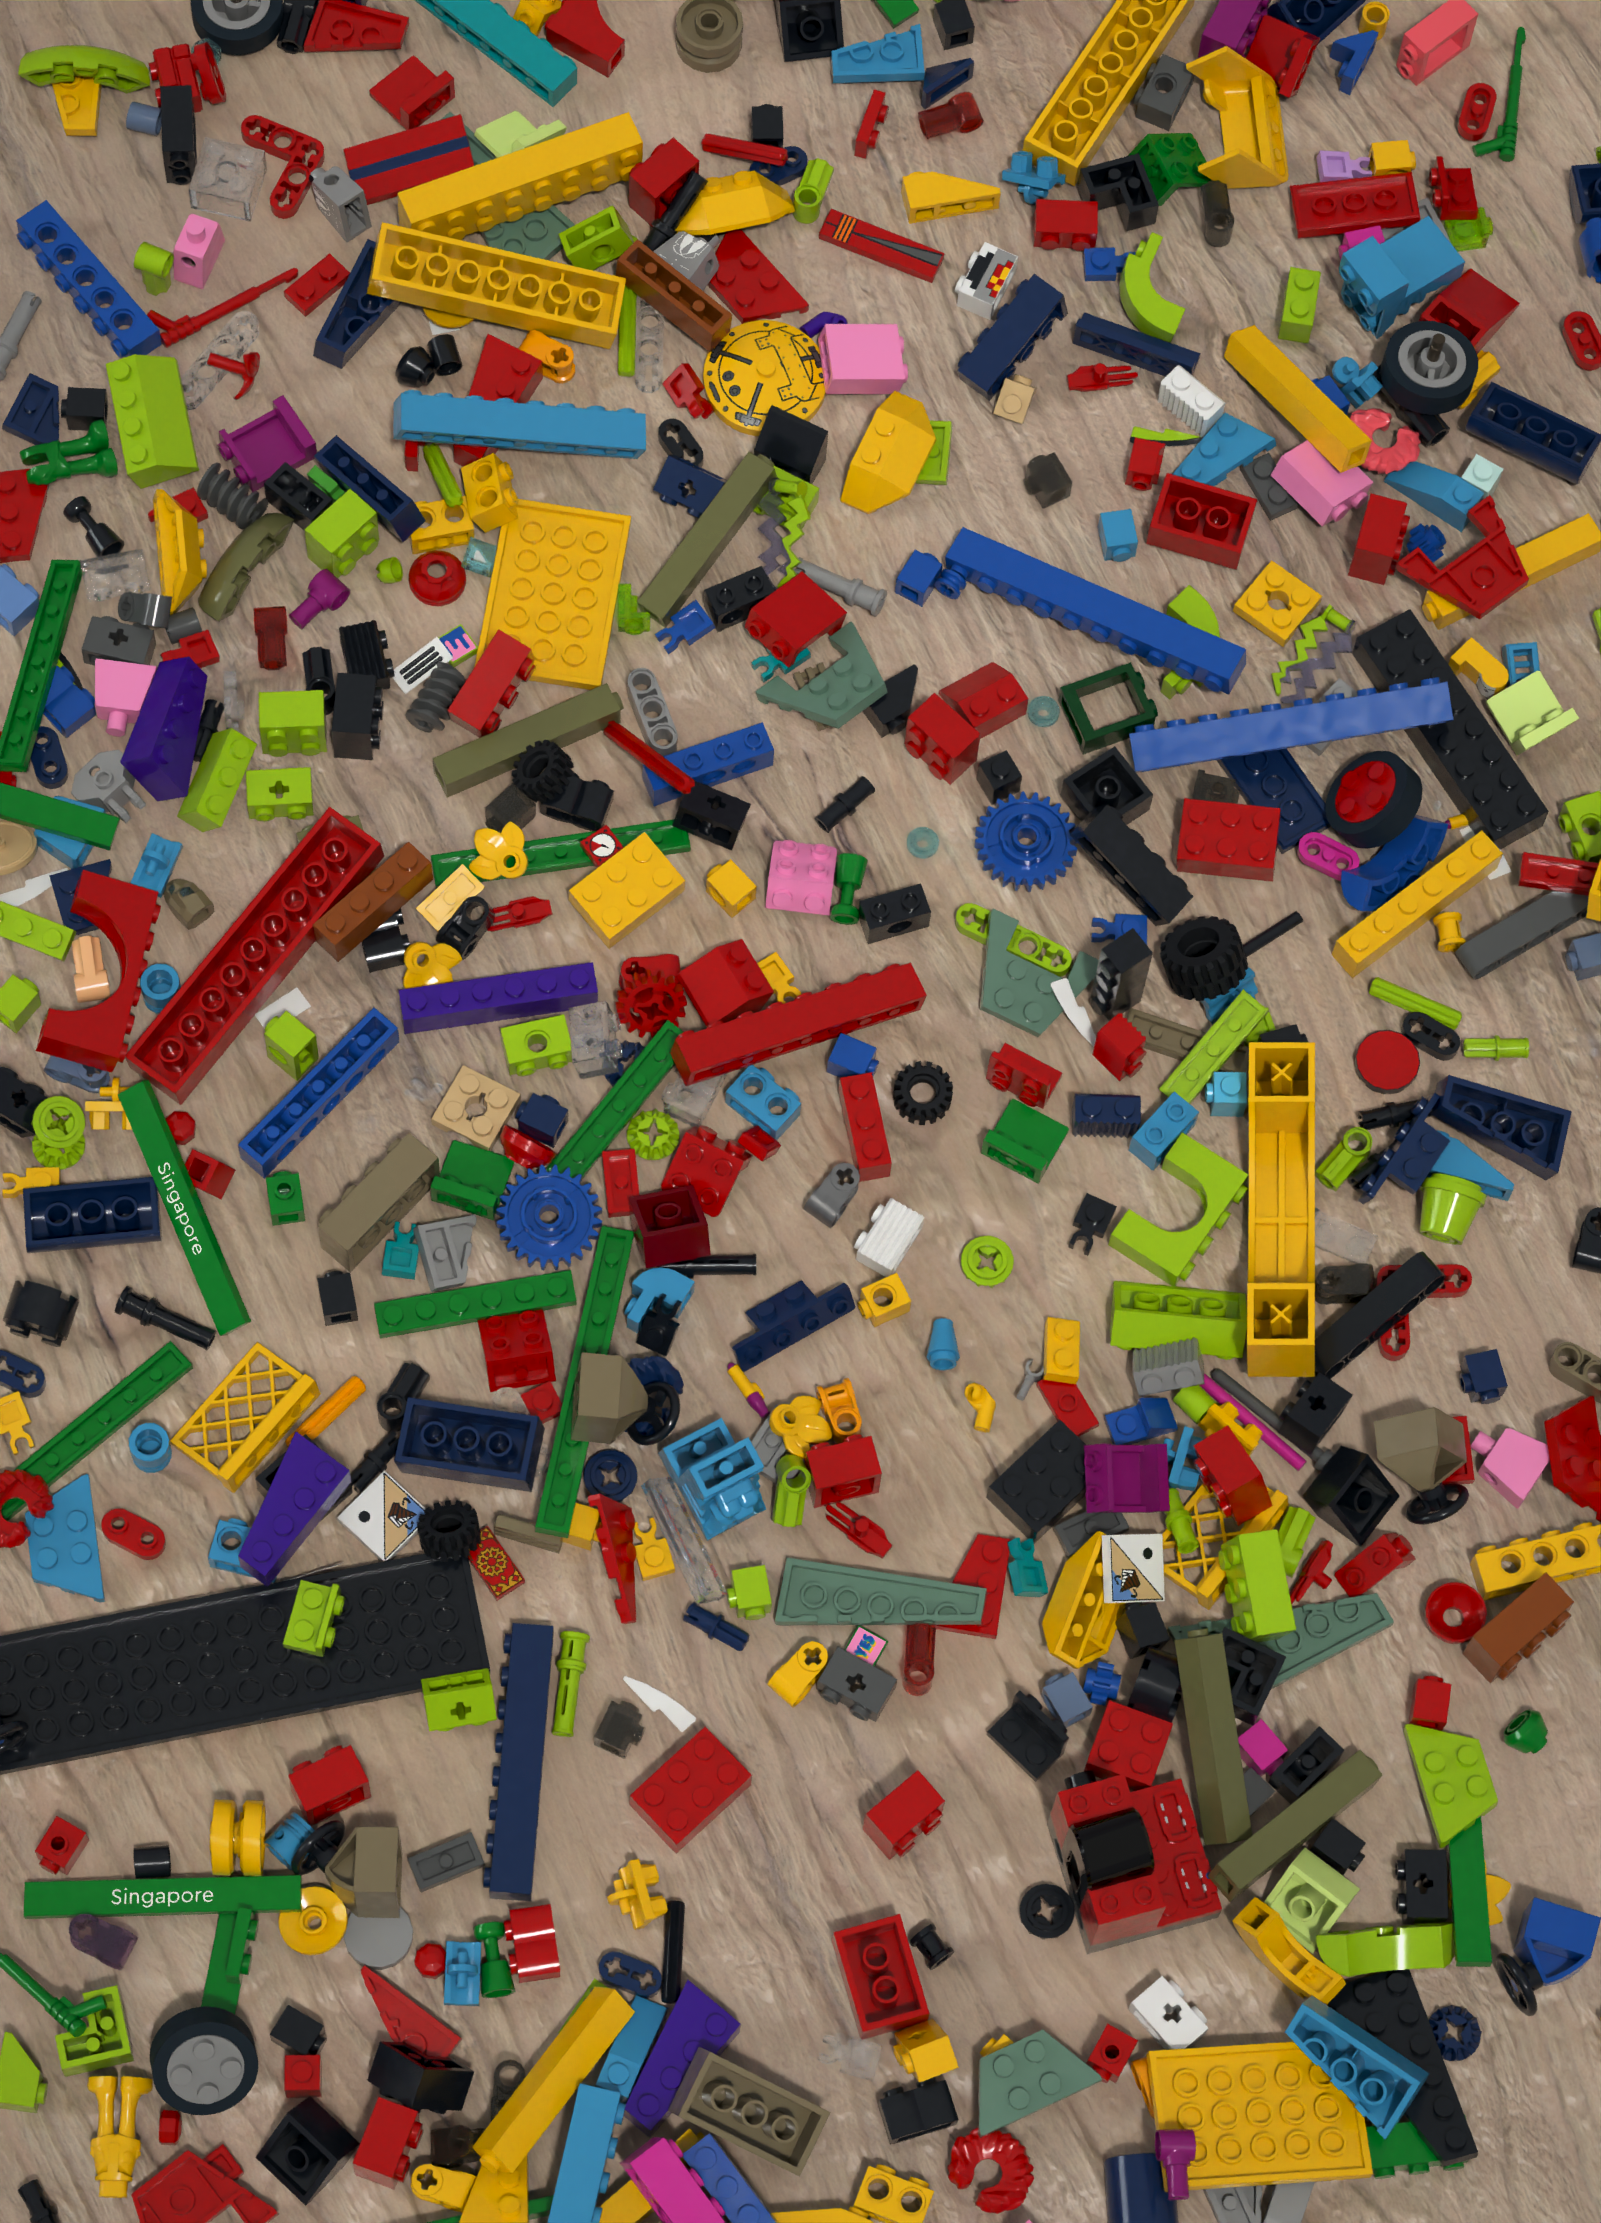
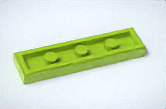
M1243 989L1159 1090L1167 1097L1176 1092L1191 1104L1205 1088L1206 1083L1211 1081L1213 1073L1218 1072L1267 1015L1269 1010Z

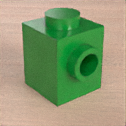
M282 1171L266 1178L272 1225L305 1221L299 1173L292 1174L289 1171Z

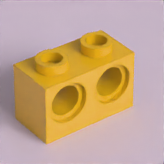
M492 453L461 467L470 519L485 533L518 518L516 509L518 497L511 483L514 475L507 462H502Z
M462 496L463 503L460 506L455 505L453 508L446 504L444 498L434 502H415L426 520L425 522L429 523L430 526L426 528L419 527L409 536L412 554L475 543L474 526L470 519L466 496ZM450 517L461 518L458 522L448 521Z
M877 2164L876 2168L868 2165L853 2207L868 2213L869 2218L882 2223H923L934 2194L933 2190L928 2189L929 2184L915 2177H909L908 2181L895 2176L896 2171L881 2164ZM874 2183H880L886 2187L888 2195L880 2200L874 2199L868 2192L869 2186ZM906 2196H914L919 2200L921 2207L916 2212H908L903 2209L901 2200Z

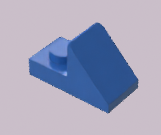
M1371 30L1333 42L1330 58L1343 63L1338 73V77L1342 79L1339 91L1351 95L1375 49L1379 32Z
M1139 1398L1136 1406L1105 1415L1104 1417L1113 1445H1132L1178 1431L1167 1398Z

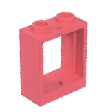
M1448 0L1404 33L1396 63L1400 74L1404 78L1410 79L1417 86L1468 48L1478 13L1465 0Z

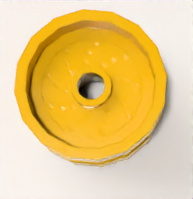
M216 1799L210 1825V1853L213 1875H232L238 1855L241 1872L244 1876H262L265 1859L264 1841L266 1839L265 1800H246L238 1821L235 1801Z

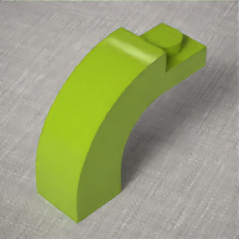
M1152 232L1148 242L1141 240L1135 255L1129 253L1120 275V297L1127 316L1142 333L1171 343L1185 308L1162 298L1151 284L1150 266L1163 238Z
M1188 585L1168 605L1166 615L1220 638L1219 625L1213 609L1199 592ZM1172 670L1163 679L1161 693L1170 700L1177 692L1183 694L1192 682H1195L1199 687L1203 683L1192 678L1189 680L1184 679Z

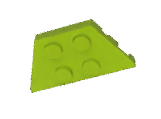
M1406 1724L1404 1725L1403 1732L1439 1848H1443L1462 1830L1466 1831L1475 1824L1477 1818L1485 1816L1497 1806L1498 1798L1479 1739Z

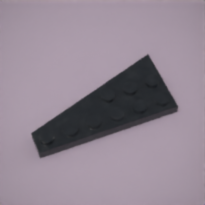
M1410 1970L1386 1971L1346 1982V1985L1327 2006L1429 2073L1415 2099L1404 2113L1417 2129L1420 2138L1444 2167L1477 2158V2147Z

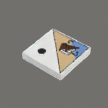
M383 1471L337 1517V1521L381 1562L392 1560L418 1534L417 1522H419L420 1514L425 1515V1508L387 1472Z
M1162 1534L1102 1535L1104 1603L1165 1601Z

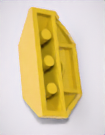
M755 170L749 172L739 171L730 176L707 178L708 183L701 190L697 199L679 223L676 231L677 233L685 231L690 235H712L770 223L783 217L785 214L795 212V209L785 189Z
M894 391L877 408L850 463L840 499L841 503L871 514L879 508L910 495L936 442L935 434L922 402Z
M156 489L153 497L160 587L161 595L172 597L171 615L177 613L199 589L202 578L207 577L206 560L200 558V548L204 547L203 529H198L195 516L163 489Z
M1097 1531L1065 1562L1042 1621L1049 1653L1073 1668H1080L1108 1652L1117 1629L1115 1622L1122 1615L1126 1603H1104L1102 1535L1106 1534L1101 1531Z

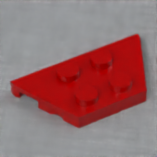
M741 229L726 232L715 253L719 269L708 283V286L742 324L760 319L781 318V314L799 311V314H803L809 311V304Z
M1589 1396L1544 1421L1554 1486L1564 1494H1568L1581 1508L1589 1506L1596 1511V1520L1601 1522V1435L1594 1396Z

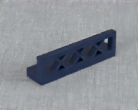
M1085 312L1082 319L1079 318L1077 321L1073 344L1165 377L1177 365L1183 367L1193 376L1201 354Z

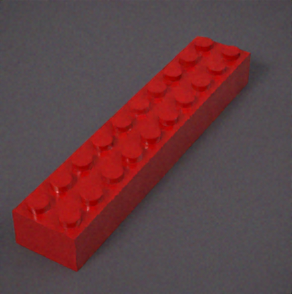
M329 807L127 1052L125 1059L129 1067L144 1079L149 1080L152 1085L175 1102L182 1105L316 941L313 924L364 881L384 858L381 843Z

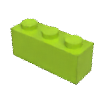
M233 728L213 733L177 817L201 832L222 827L257 743Z

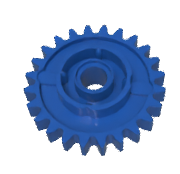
M1024 791L1021 792L1020 799H1015L1010 793L1007 803L998 798L996 809L988 806L986 811L988 817L981 816L979 820L981 827H976L975 836L978 839L975 840L974 848L981 849L977 853V860H986L983 863V871L992 869L991 879L995 880L1002 877L1003 887L1013 882L1015 891H1018L1021 885H1025L1027 891L1031 892L1033 884H1037L1041 890H1044L1045 881L1055 885L1056 875L1065 877V867H1072L1074 860L1072 856H1076L1077 847L1074 846L1077 842L1070 836L1075 830L1076 825L1075 823H1067L1070 816L1069 812L1060 814V803L1052 807L1049 805V796L1043 801H1039L1038 793L1036 792L1031 799L1026 797ZM1029 838L1034 843L1032 845H1023L1019 842V839Z
M555 1164L551 1172H547L544 1165H540L538 1174H535L528 1168L526 1179L518 1174L516 1175L517 1186L506 1185V1190L510 1195H500L499 1197L500 1202L505 1207L496 1209V1214L503 1217V1219L496 1222L497 1228L505 1229L500 1234V1240H510L506 1246L507 1251L518 1250L516 1255L517 1261L528 1257V1267L531 1268L538 1261L543 1271L547 1263H552L556 1271L559 1268L560 1261H564L568 1267H571L572 1256L582 1260L583 1254L581 1249L592 1250V1244L589 1239L598 1240L599 1233L593 1228L602 1227V1220L595 1218V1216L602 1214V1207L593 1206L598 1201L599 1196L598 1194H588L592 1189L591 1183L583 1186L580 1185L582 1181L581 1174L571 1178L570 1168H567L563 1174H560ZM546 1211H552L559 1218L552 1224H546L540 1219V1216Z

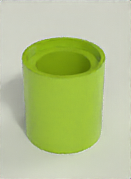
M1200 1385L1182 1388L1173 1399V1402L1196 1424L1200 1423L1207 1414V1410L1214 1403L1218 1404Z

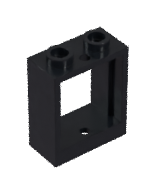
M191 85L161 86L162 152L167 183L185 185L189 182H198L196 119Z

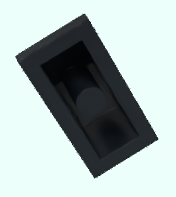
M915 664L885 681L888 693L862 711L881 738L889 733L892 735L897 734L907 725L918 675V668Z

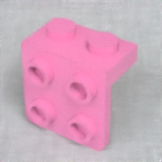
M792 840L775 841L772 849L765 908L830 915L837 849L825 844L796 843Z

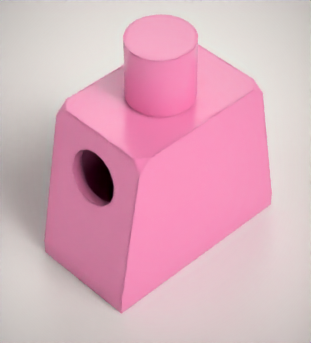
M195 214L188 216L174 247V280L200 289L204 288L225 242L219 223ZM192 260L195 262L194 266L190 265L192 264Z
M96 658L95 708L97 718L108 720L106 733L122 737L125 735L127 723H136L156 673V666Z
M1506 1428L1498 1441L1480 1431L1471 1444V1449L1486 1458L1478 1471L1479 1475L1517 1509H1519L1550 1462L1547 1444L1511 1428Z

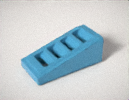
M1537 642L1506 644L1501 648L1503 665L1509 674L1507 688L1517 683L1516 680H1522L1530 674L1540 671ZM1527 656V661L1514 662V657ZM1529 667L1530 673L1516 674L1515 668Z

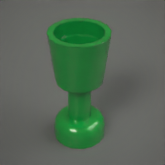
M844 853L836 856V885L842 889L840 903L832 907L830 919L836 923L852 925L859 921V910L853 906L854 891L861 888L868 860L861 855Z
M488 1922L475 1926L473 1928L475 1939L479 1942H484L487 1962L481 1965L482 1997L498 1998L513 1994L516 1991L508 1961L500 1960L498 1940L503 1938L505 1934L504 1923Z

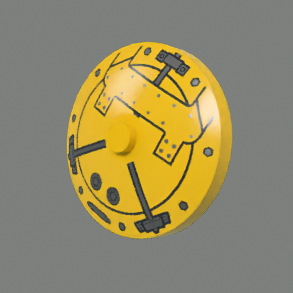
M758 320L738 325L730 329V332L708 353L705 360L703 385L707 401L712 405L714 413L725 424L748 435L759 437L772 405L809 422L819 411L826 396L819 347L804 332L786 323Z

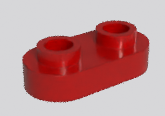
M208 42L195 45L194 52L190 54V59L194 70L200 73L202 79L200 89L205 101L209 100L212 105L226 102L224 83L211 46Z
M1476 83L1467 90L1457 125L1459 134L1466 140L1478 141L1487 133L1497 99L1495 90L1488 84ZM1480 100L1484 102V104L1481 105L1476 103L1475 101ZM1468 126H1475L1477 129H1470Z
M1575 311L1570 313L1565 318L1562 333L1572 356L1580 368L1589 371L1596 370L1601 367V335L1593 318L1585 312ZM1578 328L1582 333H1576L1573 329ZM1590 354L1594 359H1588L1585 355Z
M119 1508L109 1511L103 1517L101 1523L103 1535L110 1543L144 1560L156 1559L164 1552L166 1540L163 1531L158 1526L125 1509ZM121 1520L125 1524L121 1529H114L112 1527L113 1523ZM147 1535L154 1538V1541L149 1545L142 1543L143 1537Z

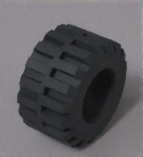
M1202 916L1196 920H1187L1185 924L1177 925L1173 928L1174 932L1168 933L1165 936V942L1161 943L1160 957L1169 984L1178 996L1183 995L1184 999L1191 1000L1196 998V1001H1203L1205 998L1215 999L1220 994L1225 995L1229 993V989L1236 988L1240 984L1239 980L1244 979L1246 975L1245 970L1248 969V962L1239 933L1234 924H1230L1224 918L1219 920L1216 916H1211L1210 918Z

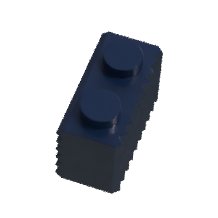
M1075 1094L1072 1105V1134L1075 1137L1078 1134L1081 1137L1084 1135L1087 1137L1099 1135L1101 1138L1104 1135L1107 1138L1111 1135L1115 1138L1118 1135L1120 1138L1125 1136L1128 1139L1139 1130L1141 1124V1096Z

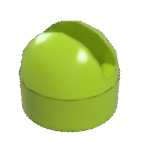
M396 557L384 559L376 567V570L380 571L377 574V578L383 583L392 584L400 582L403 578L402 566Z

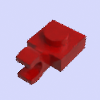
M682 363L662 383L677 407L685 408L687 406L690 414L695 419L700 415L707 419L714 412L712 405L700 396L699 393L705 387L690 364Z
M209 630L178 639V649L160 654L161 662L190 657L199 668L220 662V656Z

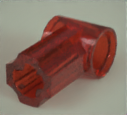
M971 92L959 93L953 96L947 104L918 112L920 129L923 136L927 139L958 130L960 133H969L978 129L984 122Z
M286 606L254 608L255 635L258 636L260 668H265L268 671L280 670L282 667L287 666L285 635L288 634Z
M915 1623L906 1627L902 1684L905 1691L913 1696H923L928 1693L933 1683L936 1627H932L929 1624ZM914 1671H920L926 1675L927 1679L920 1682L914 1681L910 1674Z

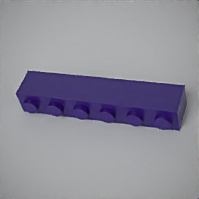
M591 962L399 990V1000L404 1034L598 1007V989L594 965Z

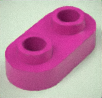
M1307 833L1299 841L1297 854L1301 862L1336 880L1341 881L1342 870H1351L1359 867V857L1353 849L1321 833ZM1316 849L1319 854L1311 855L1308 850ZM1344 863L1347 868L1339 869L1336 864Z

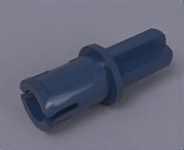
M695 1602L689 1606L686 1611L689 1615H684V1622H688L707 1633L709 1639L716 1638L737 1651H742L746 1647L750 1635L725 1621L724 1615L717 1616Z

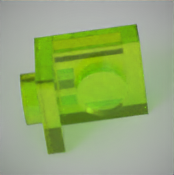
M1484 207L1478 208L1477 220H1445L1443 225L1451 244L1457 252L1486 248L1489 235L1493 234L1491 217H1486Z
M618 584V632H626L631 635L649 632L650 613L637 612V595H631V584Z

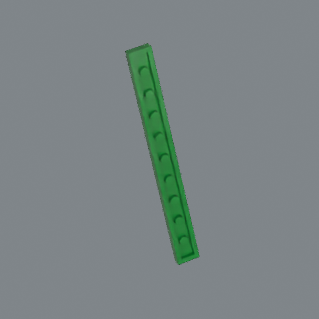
M607 1226L601 1227L536 1521L535 1532L563 1538L569 1537L589 1442L571 1440L575 1376L582 1352L609 1354L634 1239L633 1231Z

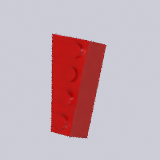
M487 334L469 396H482L484 400L495 401L499 398H510L514 400V403L526 404L543 379V362ZM453 444L454 462L461 466H466L492 453L496 454L499 448Z

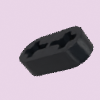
M667 419L662 422L659 427L658 440L667 455H677L684 459L683 450H685L688 456H695L693 464L702 467V448L685 424L677 419ZM670 430L672 433L678 432L679 443L672 436L667 437V431Z
M1413 1012L1405 1017L1401 1033L1409 1038L1415 1047L1441 1061H1448L1457 1054L1460 1038L1454 1030L1421 1012ZM1420 1023L1422 1025L1421 1031H1418L1416 1034L1412 1033V1026ZM1448 1039L1450 1041L1449 1047H1446L1445 1050L1440 1049V1042Z

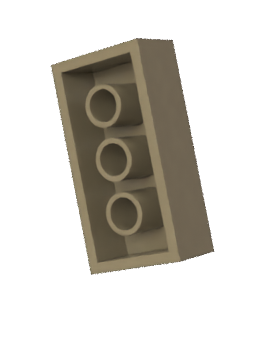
M410 1133L403 1139L397 1138L387 1150L388 1155L380 1163L378 1161L372 1163L364 1174L365 1178L357 1186L355 1184L351 1185L344 1192L341 1198L343 1201L335 1209L329 1208L319 1219L320 1224L318 1228L321 1248L350 1273L394 1228L395 1221L400 1222L430 1191L434 1176H440L439 1158Z
M698 2047L668 2109L669 2112L799 2177L831 2113L701 2047Z

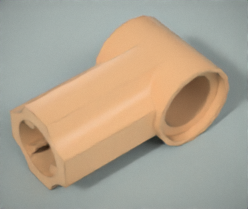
M82 936L72 941L73 960L76 969L74 982L78 1003L108 999L111 997L107 970H104L99 937Z

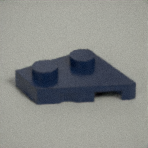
M29 373L2 425V429L34 445L59 440L58 386Z
M110 859L49 875L63 925L77 932L76 935L99 929L87 919L70 912L76 884L83 870L109 877L112 871Z

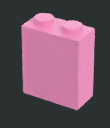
M897 324L824 325L818 338L826 394H892L894 391L899 392L903 383L907 382L908 367L907 364H903L902 360L904 340L902 336H899Z
M1308 440L1282 455L1271 474L1322 527L1332 520L1338 522L1351 508H1360L1368 500L1369 495L1367 492L1373 484V481L1358 466L1340 473Z

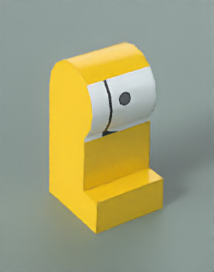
M1472 637L1450 657L1448 665L1454 674L1458 676L1462 672L1472 682L1477 684L1478 690L1483 696L1491 698L1505 690L1509 677L1508 670Z

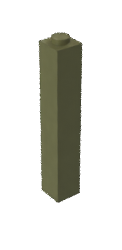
M751 452L747 453L639 598L637 603L641 612L666 628L671 622L670 617L680 610L776 481L777 475L775 468H773L775 465L770 459L762 454H759L757 457Z
M606 683L433 758V772L448 798L515 769L513 766L515 761L520 762L521 760L518 757L521 752L526 754L528 752L526 747L529 745L534 748L536 741L540 740L542 743L544 740L553 741L560 748H563L603 731L610 721L614 720L618 724L621 723V710L624 709L622 700L617 692H611Z
M1208 1628L1187 1631L1188 1638L1174 1641L1205 1845H1215L1247 1840L1252 1836V1828L1223 1634L1208 1635Z
M1361 1750L1357 1751L1218 1862L1209 1873L1208 1878L1229 1902L1233 1901L1325 1827L1332 1818L1335 1819L1371 1790L1383 1776L1378 1770L1377 1764Z

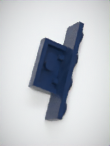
M1435 1092L1427 1098L1422 1096L1418 1099L1411 1109V1113L1414 1116L1409 1124L1404 1122L1394 1135L1397 1142L1392 1149L1388 1147L1378 1159L1377 1164L1380 1165V1168L1375 1175L1371 1173L1362 1183L1360 1190L1363 1193L1358 1201L1363 1205L1374 1198L1387 1177L1412 1195L1416 1193L1450 1142L1448 1138L1424 1121L1440 1098Z
M801 1280L746 1311L745 1314L748 1322L757 1332L732 1347L737 1363L742 1371L745 1372L854 1310L856 1306L848 1285L842 1283L817 1298Z

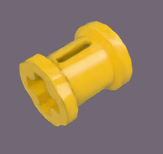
M1446 912L1433 918V923L1438 928L1440 940L1437 945L1438 951L1454 952L1466 942L1462 938L1459 924L1462 921L1461 913Z

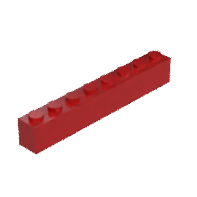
M911 962L901 966L899 964H892L880 973L873 975L865 973L846 984L834 983L826 987L824 991L815 994L806 992L796 997L793 1001L784 1004L781 1001L775 1002L766 1007L765 1010L756 1013L747 1011L737 1016L736 1019L725 1023L724 1021H716L704 1030L697 1032L693 1030L685 1031L675 1039L670 1054L685 1086H689L839 1037L840 1033L848 1034L921 1010L927 995Z

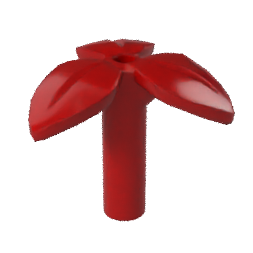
M250 352L249 354H244V363L210 353L207 365L236 373L243 377V386L234 399L237 400L244 396L254 384L260 365L259 353Z

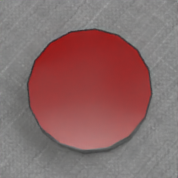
M1392 1030L1376 1031L1366 1036L1358 1046L1354 1059L1355 1071L1359 1079L1361 1078L1372 1091L1381 1094L1399 1093L1416 1079L1420 1066L1419 1052L1414 1043L1402 1033Z

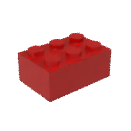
M1166 473L1149 527L1146 544L1237 570L1253 519L1257 499Z
M498 629L447 710L451 721L479 738L497 731L502 722L499 718L505 707L510 709L519 695L516 691L522 680L527 682L536 668L533 664L535 659L532 650Z
M1184 798L1177 852V872L1273 882L1281 808Z
M704 1727L630 1794L629 1805L677 1854L751 1786L752 1775Z
M900 1914L833 1932L832 1944L861 2040L917 2025L928 2020L930 2013Z

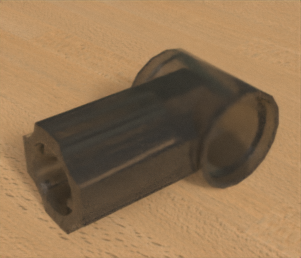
M1220 180L1209 181L1207 184L1200 186V197L1205 222L1204 237L1209 245L1223 247L1231 240L1235 218L1230 209L1227 184L1220 182ZM1214 226H1221L1224 229H1218Z

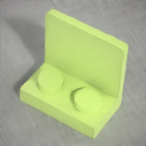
M513 111L477 128L474 136L498 158L564 135L567 127L558 119L548 125L543 124L536 129L521 113Z
M1540 671L1530 674L1486 700L1487 707L1517 756L1579 719L1573 708L1566 712L1563 711Z

